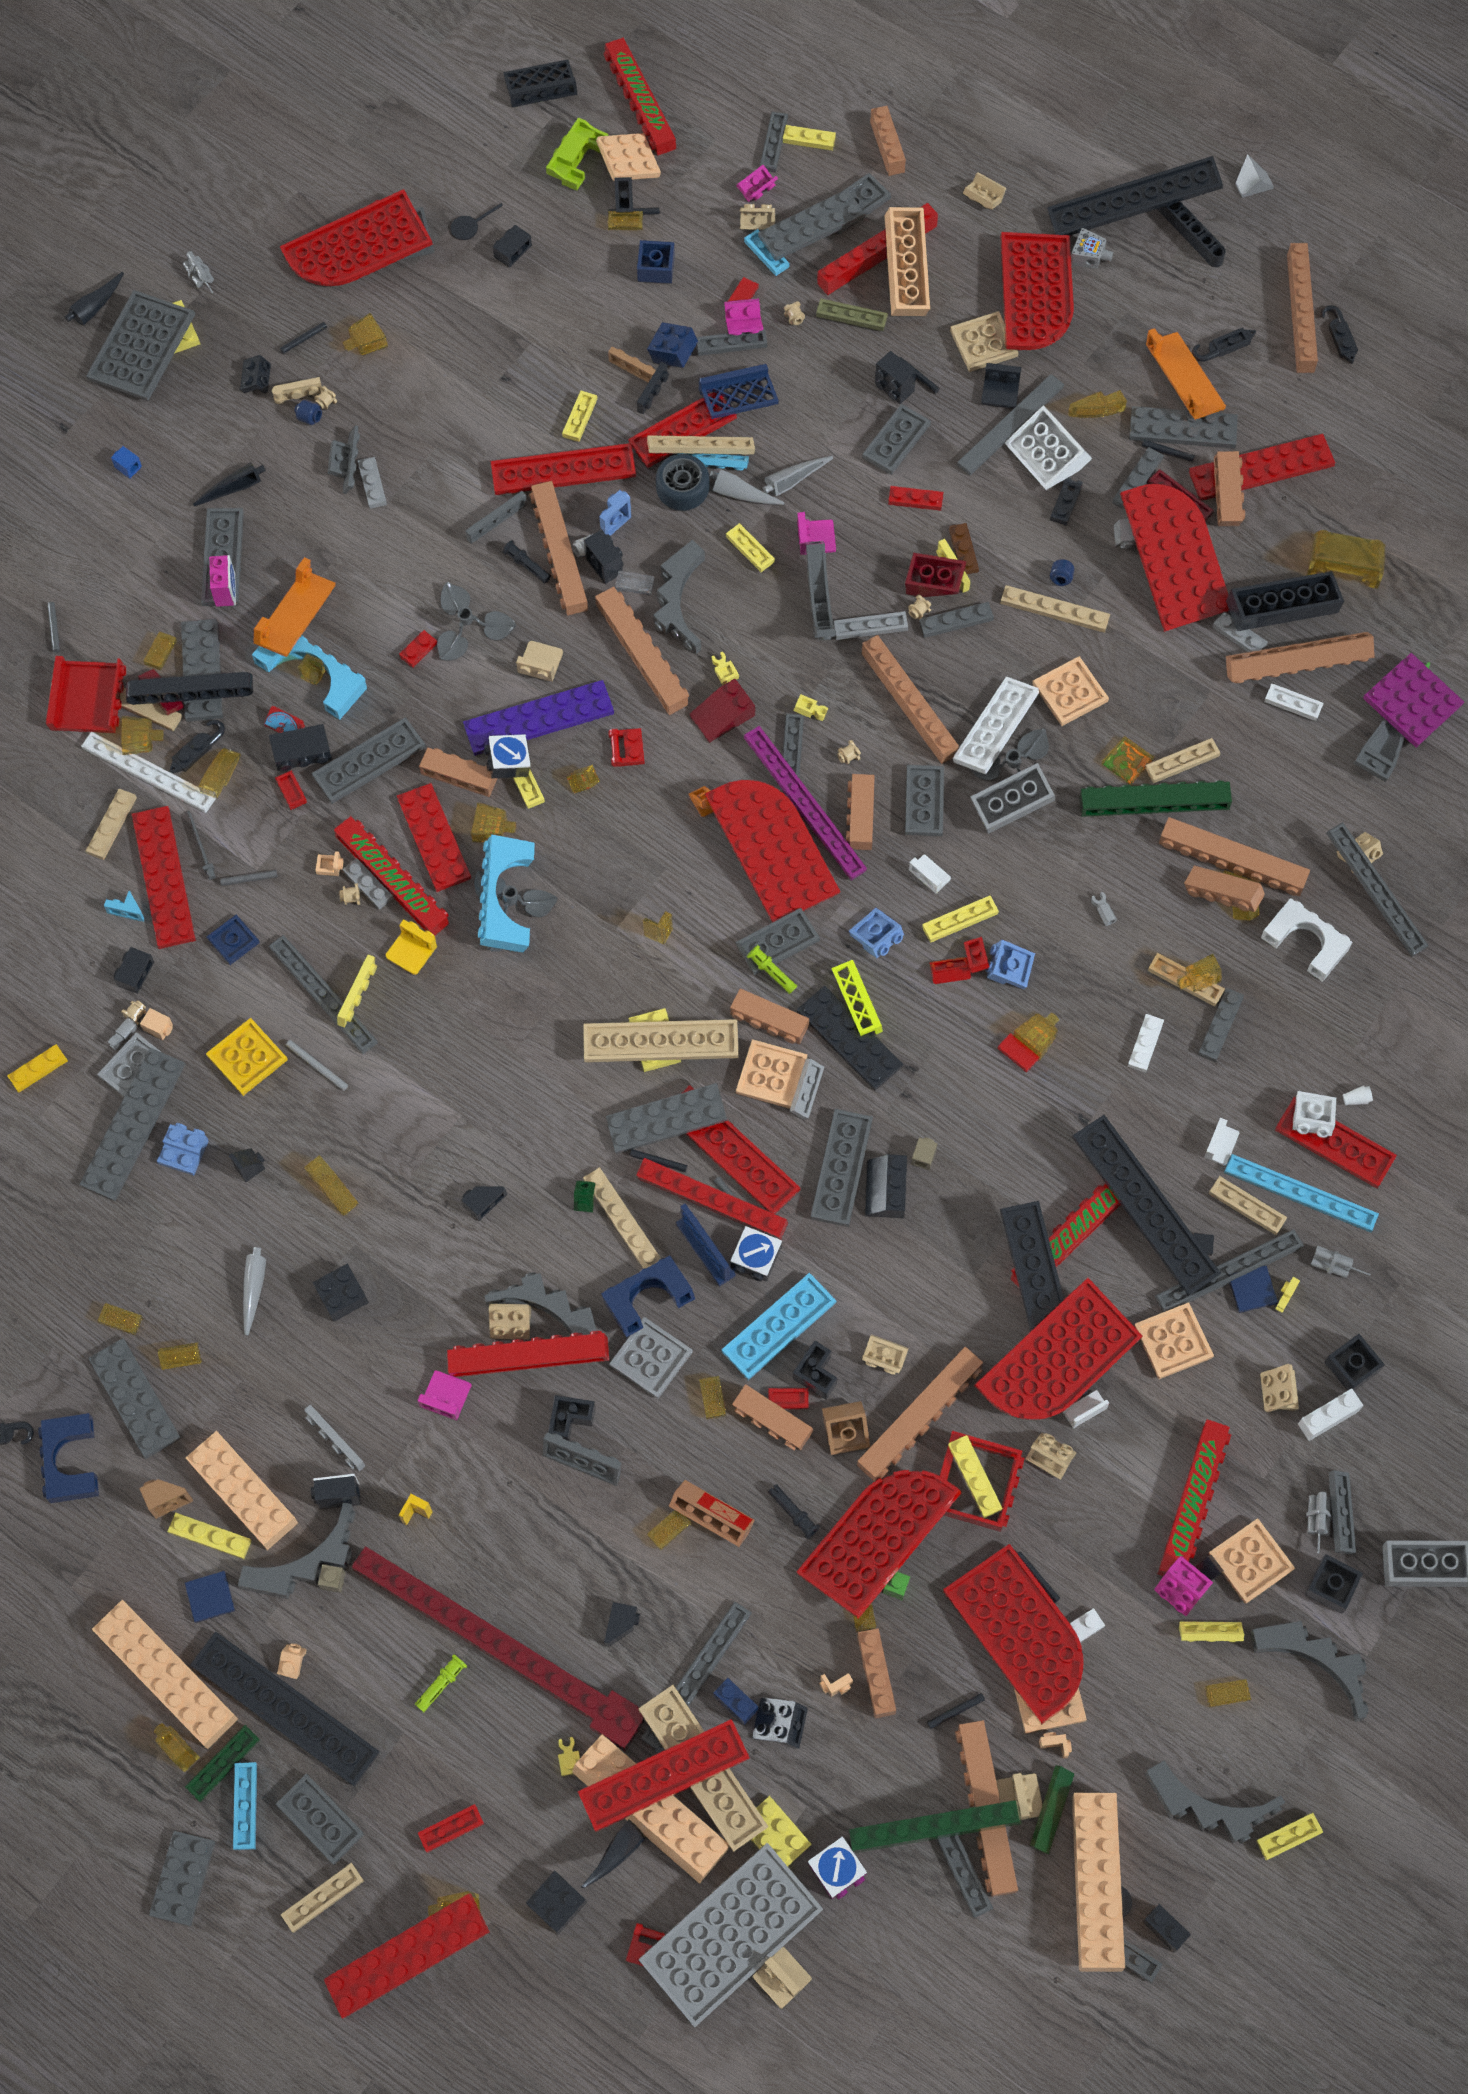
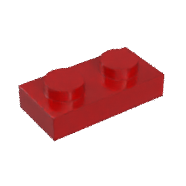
M423 630L399 653V657L413 668L437 645V640Z
M982 937L964 942L971 973L989 968Z

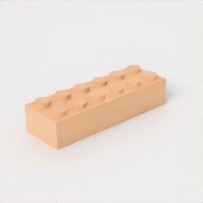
M889 207L885 214L891 316H925L930 310L924 210L923 208Z
M217 1431L186 1457L189 1464L266 1550H269L298 1524L296 1518Z

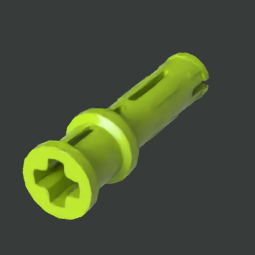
M756 945L746 957L748 959L751 958L760 970H765L788 994L793 992L797 985L772 962L770 956H767L759 949V945Z
M453 1654L452 1660L445 1668L440 1669L441 1674L415 1702V1705L425 1713L450 1682H455V1677L463 1668L466 1669L467 1665Z

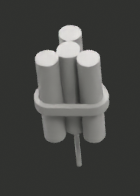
M192 251L187 252L188 261L183 262V266L188 272V277L194 281L198 288H201L203 283H206L211 293H213L208 283L214 281L209 272V267L203 263L199 256L195 257Z
M1317 1246L1311 1262L1312 1266L1323 1269L1330 1275L1333 1273L1347 1278L1350 1269L1369 1276L1371 1275L1353 1268L1352 1258L1339 1254V1251L1335 1250L1333 1252Z
M1319 1492L1317 1496L1309 1495L1308 1512H1306V1518H1308L1307 1533L1318 1534V1554L1320 1552V1534L1322 1536L1330 1535V1521H1332V1514L1330 1513L1331 1498L1327 1497L1325 1492Z

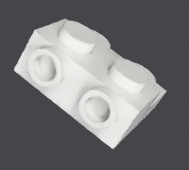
M1297 1091L1293 1130H1297L1301 1134H1307L1308 1132L1316 1133L1319 1137L1332 1136L1335 1127L1336 1098Z

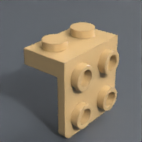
M530 641L523 657L518 656L516 661L518 673L553 682L563 650Z

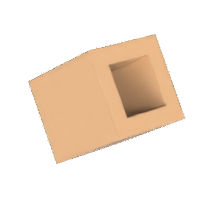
M151 1008L140 1023L143 1031L161 1040H164L165 1036H168L173 1028L169 1017Z

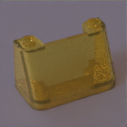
M1320 530L1314 534L1307 575L1316 574L1319 571L1324 573L1327 570L1363 576L1362 581L1367 579L1370 582L1369 587L1378 589L1384 573L1386 545L1381 540H1370Z

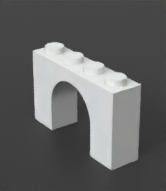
M1290 898L1264 929L1261 938L1277 949L1286 936L1294 930L1306 929L1316 934L1321 941L1322 950L1310 963L1307 971L1323 982L1348 952L1352 941L1345 934H1340L1331 924L1319 919L1317 914L1309 912L1300 902Z

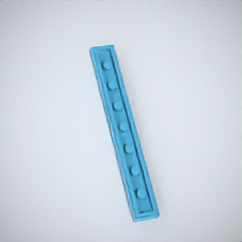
M1231 1154L1224 1171L1225 1174L1368 1232H1372L1379 1213L1233 1154Z

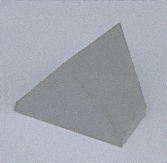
M1247 154L1235 184L1241 198L1274 188L1267 172Z

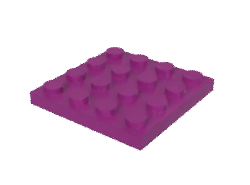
M1412 653L1404 658L1363 696V699L1416 748L1465 703Z

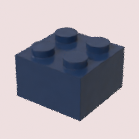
M640 240L637 264L638 282L672 283L675 259L674 242Z
M662 322L647 350L653 363L660 364L663 362L668 366L684 368L698 340L692 327Z

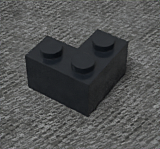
M814 1341L794 1370L793 1379L827 1400L837 1385L838 1378L824 1369L831 1358L832 1351L819 1342Z
M555 1395L548 1433L558 1434L563 1439L570 1441L572 1424L592 1427L596 1409L595 1401Z

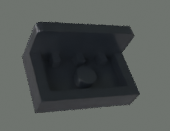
M261 355L245 359L240 390L243 393L259 389L261 392L267 393L271 363Z

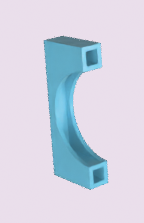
M302 635L287 657L261 646L252 654L254 663L268 673L283 662L297 659L312 661L323 667L331 677L330 691L323 701L325 711L339 720L367 689L365 678L361 674H355L346 664H340L334 656L325 654L319 646H313Z
M491 835L484 842L483 851L486 853L482 863V868L484 869V875L481 879L483 892L480 896L482 909L479 913L481 927L478 930L480 945L522 953L529 947L530 928L518 925L503 912L496 895V883L500 873L517 866L528 867L534 860V842Z

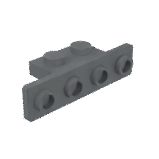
M356 425L349 433L348 444L333 440L330 446L327 474L344 478V494L353 489L355 483L353 474L356 471L357 464L354 462L358 454L356 444L360 438L358 426Z

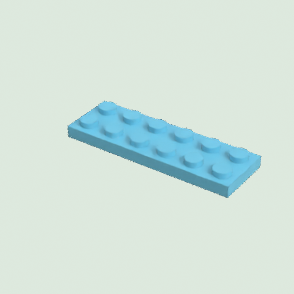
M808 1273L722 1349V1353L749 1380L836 1303V1300Z

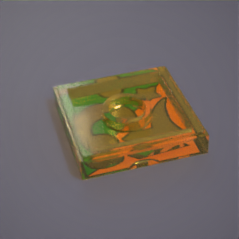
M1124 736L1103 759L1102 765L1131 785L1145 770L1146 765L1153 761L1154 756Z

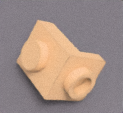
M335 852V855L318 854L316 874L339 876L340 869H343V858L340 857L339 852Z
M287 1644L281 1652L277 1674L297 1679L300 1674L302 1659L307 1649L301 1648L298 1644Z
M848 1673L831 1684L826 1675L823 1674L820 1678L822 1682L819 1684L824 1693L829 1692L832 1697L839 1692L842 1695L849 1691L853 1680Z
M1056 1732L1043 1734L1044 1737H1041L1039 1740L1040 1749L1061 1746L1063 1759L1068 1758L1072 1748L1070 1739H1066V1734L1056 1735Z

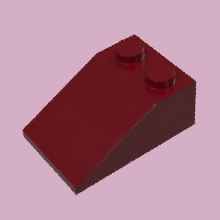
M913 552L905 582L906 595L934 597L959 594L966 561Z
M733 679L719 687L694 709L689 716L710 743L754 717L755 704L738 681Z

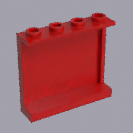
M55 656L46 724L52 731L115 733L116 727L119 726L118 710H121L122 707L120 693L124 691V683L122 681L123 676H126V666L121 659L117 658V663L65 661L63 656Z

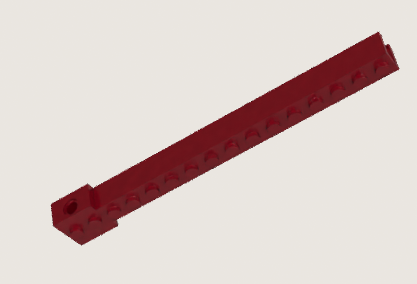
M364 1547L352 1565L354 1572L592 1720L590 1729L600 1736L603 1734L623 1751H627L645 1722V1719L638 1710L640 1707L613 1690L606 1697L368 1547Z

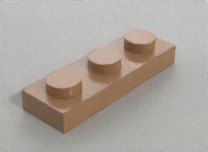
M611 347L608 351L609 362L649 383L656 371L651 365L640 362L639 359L625 354L621 349Z

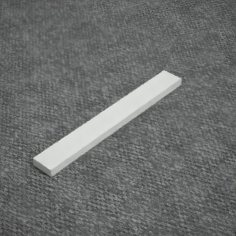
M93 732L88 735L81 745L82 749L204 813L209 810L216 799L214 795L130 753V751Z

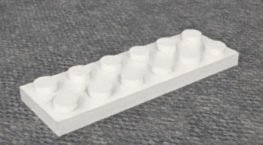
M1006 677L954 755V763L987 774L1039 694V689Z

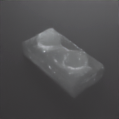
M619 571L615 589L651 595L654 576Z

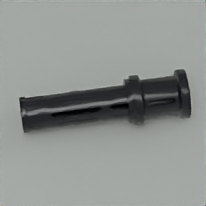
M513 540L505 545L502 553L514 559V563L524 566L544 584L550 580L552 575L529 558L526 551L517 547Z
M778 1484L774 1485V1490L771 1488L768 1494L793 1519V1525L795 1527L798 1526L804 1532L806 1539L812 1537L819 1530L820 1526L818 1524L815 1525L808 1517V1513L801 1511Z

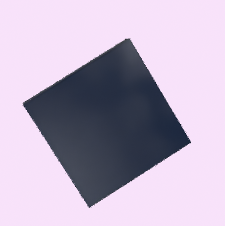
M237 914L206 936L207 940L229 965L260 943L259 939Z
M1262 1266L1230 1282L1239 1313L1278 1303L1267 1266Z
M225 1571L185 1582L195 1623L235 1611Z

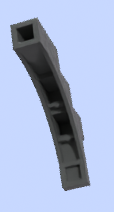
M691 540L661 565V577L666 583L657 590V601L662 608L653 615V625L659 632L662 631L665 635L671 632L676 639L679 638L689 651L692 650L697 654L701 651V640L688 629L680 607L682 592L688 578L705 561V551Z
M824 541L805 542L813 634L818 640H828L836 635L829 598Z
M532 1272L526 1274L525 1277L521 1278L522 1286L512 1285L506 1290H492L487 1295H484L488 1308L490 1304H527L557 1319L571 1334L582 1333V1335H589L590 1332L596 1331L591 1308L583 1306L571 1312L565 1290H553L550 1294L546 1295L541 1273L536 1274Z
M343 1503L338 1523L323 1543L301 1559L289 1564L269 1568L243 1565L238 1583L240 1589L289 1599V1595L293 1594L295 1589V1582L293 1580L318 1584L322 1564L346 1569L347 1564H351L353 1558L349 1545H345V1542L348 1543L350 1537L349 1524L353 1523L355 1518V1511H353L352 1505Z
M1302 1621L1257 1628L1250 1632L1254 1653L1283 1652L1300 1656L1313 1662L1326 1671L1343 1689L1350 1700L1355 1722L1362 1721L1367 1717L1368 1706L1366 1701L1363 1702L1362 1682L1358 1681V1678H1361L1365 1674L1364 1671H1366L1365 1660L1361 1659L1360 1654L1335 1657L1337 1655L1336 1644L1332 1643L1331 1637L1306 1641L1308 1632L1306 1626L1302 1625Z
M1165 1760L1144 1773L1169 1818L1176 1816L1179 1819L1188 1813L1186 1809H1189L1200 1830L1203 1831L1207 1828L1208 1832L1218 1827V1821H1220L1232 1844L1237 1841L1239 1844H1242L1251 1838L1249 1834L1254 1831L1250 1823L1253 1826L1264 1821V1815L1268 1813L1271 1816L1282 1810L1280 1806L1285 1803L1281 1795L1262 1806L1248 1808L1228 1807L1210 1802L1184 1786L1172 1773Z

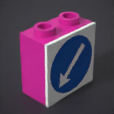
M230 555L209 557L210 590L216 607L236 605L235 571Z

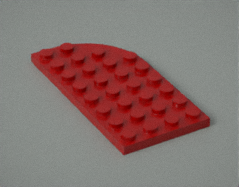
M403 189L280 246V249L290 268L302 279L321 286H339L358 280L433 245Z
M1001 232L1006 349L1036 350L1047 347L1058 341L1066 333L1073 317L1074 302L1070 235Z
M1148 484L1121 492L1120 495L1164 632L1229 611L1226 603L1228 591L1206 522L1197 505L1183 492L1161 484Z
M754 780L729 782L705 793L712 811L772 923L800 908L805 911L840 894L841 891L794 804L784 793L769 784Z
M1086 1278L974 1386L993 1406L1007 1415L1025 1420L1046 1419L1069 1408L1143 1336L1089 1278Z
M901 1470L893 1472V1475L884 1479L879 1478L860 1494L797 1570V1574L859 1619L961 1494L960 1489L944 1478L924 1470L922 1472Z
M1008 1544L944 1588L943 1592L1042 1725L1063 1710L1075 1696L1083 1675L1082 1646L1071 1624L1013 1547Z

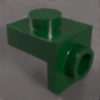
M576 1181L574 1211L593 1213L595 1182Z

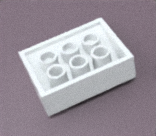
M1044 405L1005 442L1008 448L1046 490L1080 471L1092 459Z

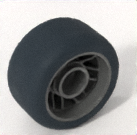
M677 454L664 460L656 473V491L659 499L667 507L678 511L692 510L701 505L709 492V473L704 463L688 454Z

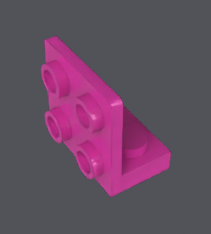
M759 298L724 302L728 334L741 335L744 332L754 334L763 330Z
M798 512L797 526L800 555H806L805 542L824 541L825 553L836 552L833 520L809 521V519H805V512Z
M435 1370L425 1395L420 1394L418 1404L421 1408L457 1421L472 1385L467 1381Z
M1180 1556L1154 1590L1161 1598L1174 1606L1178 1612L1187 1616L1213 1582Z

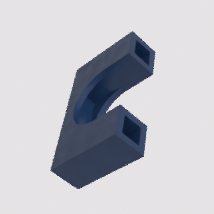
M670 1255L601 1293L606 1307L626 1337L644 1328L639 1315L632 1306L635 1297L641 1291L652 1287L661 1288L670 1295L678 1308L695 1300L691 1286Z
M87 1413L41 1420L38 1434L39 1438L42 1439L40 1457L44 1460V1466H41L42 1478H45V1486L42 1487L43 1497L50 1503L99 1496L98 1476L94 1472L65 1475L60 1473L56 1466L57 1454L65 1444L75 1440L95 1438L92 1416Z

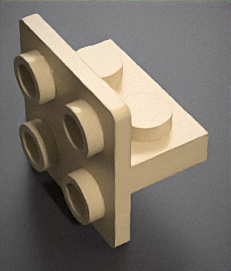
M744 204V208H740V229L764 230L775 224V208H772V205H761V208H755V204Z
M490 1304V1338L530 1339L531 1306L527 1304Z
M1286 1364L1260 1374L1265 1412L1277 1409L1290 1411L1299 1409L1295 1371L1291 1364Z
M1041 1433L1032 1444L1026 1460L1061 1480L1076 1452L1073 1451L1071 1446L1056 1441L1052 1435Z
M1018 1773L1013 1774L1011 1778L996 1780L1000 1803L1016 1800L1019 1805L1021 1820L1039 1817L1042 1809V1800L1035 1773L1028 1775Z
M784 1947L765 1961L764 1965L753 1975V1979L780 2009L788 2004L812 1980L811 1976Z

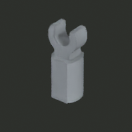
M1101 892L1100 898L1102 900L1098 901L1095 899V896H1092L1091 902L1094 906L1098 907L1097 911L1105 926H1109L1115 923L1117 919L1110 905L1106 903L1105 893Z
M127 1017L115 1031L116 1034L109 1039L110 1047L117 1050L122 1042L126 1041L138 1028V1025Z

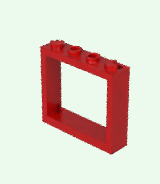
M952 1431L949 1443L966 1436V1434ZM967 1435L973 1448L1014 1460L1001 1505L1003 1509L999 1513L997 1522L950 1508L943 1516L1001 1532L1003 1526L1007 1527L1010 1515H1006L1007 1508H1012L1015 1496H1012L1011 1493L1012 1489H1017L1020 1477L1016 1476L1018 1469L1022 1470L1025 1458L1021 1457L1023 1451ZM949 1446L940 1473V1477L945 1480L948 1479L953 1461V1454Z

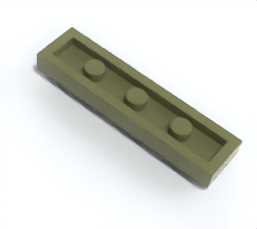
M820 298L816 317L884 331L888 313Z

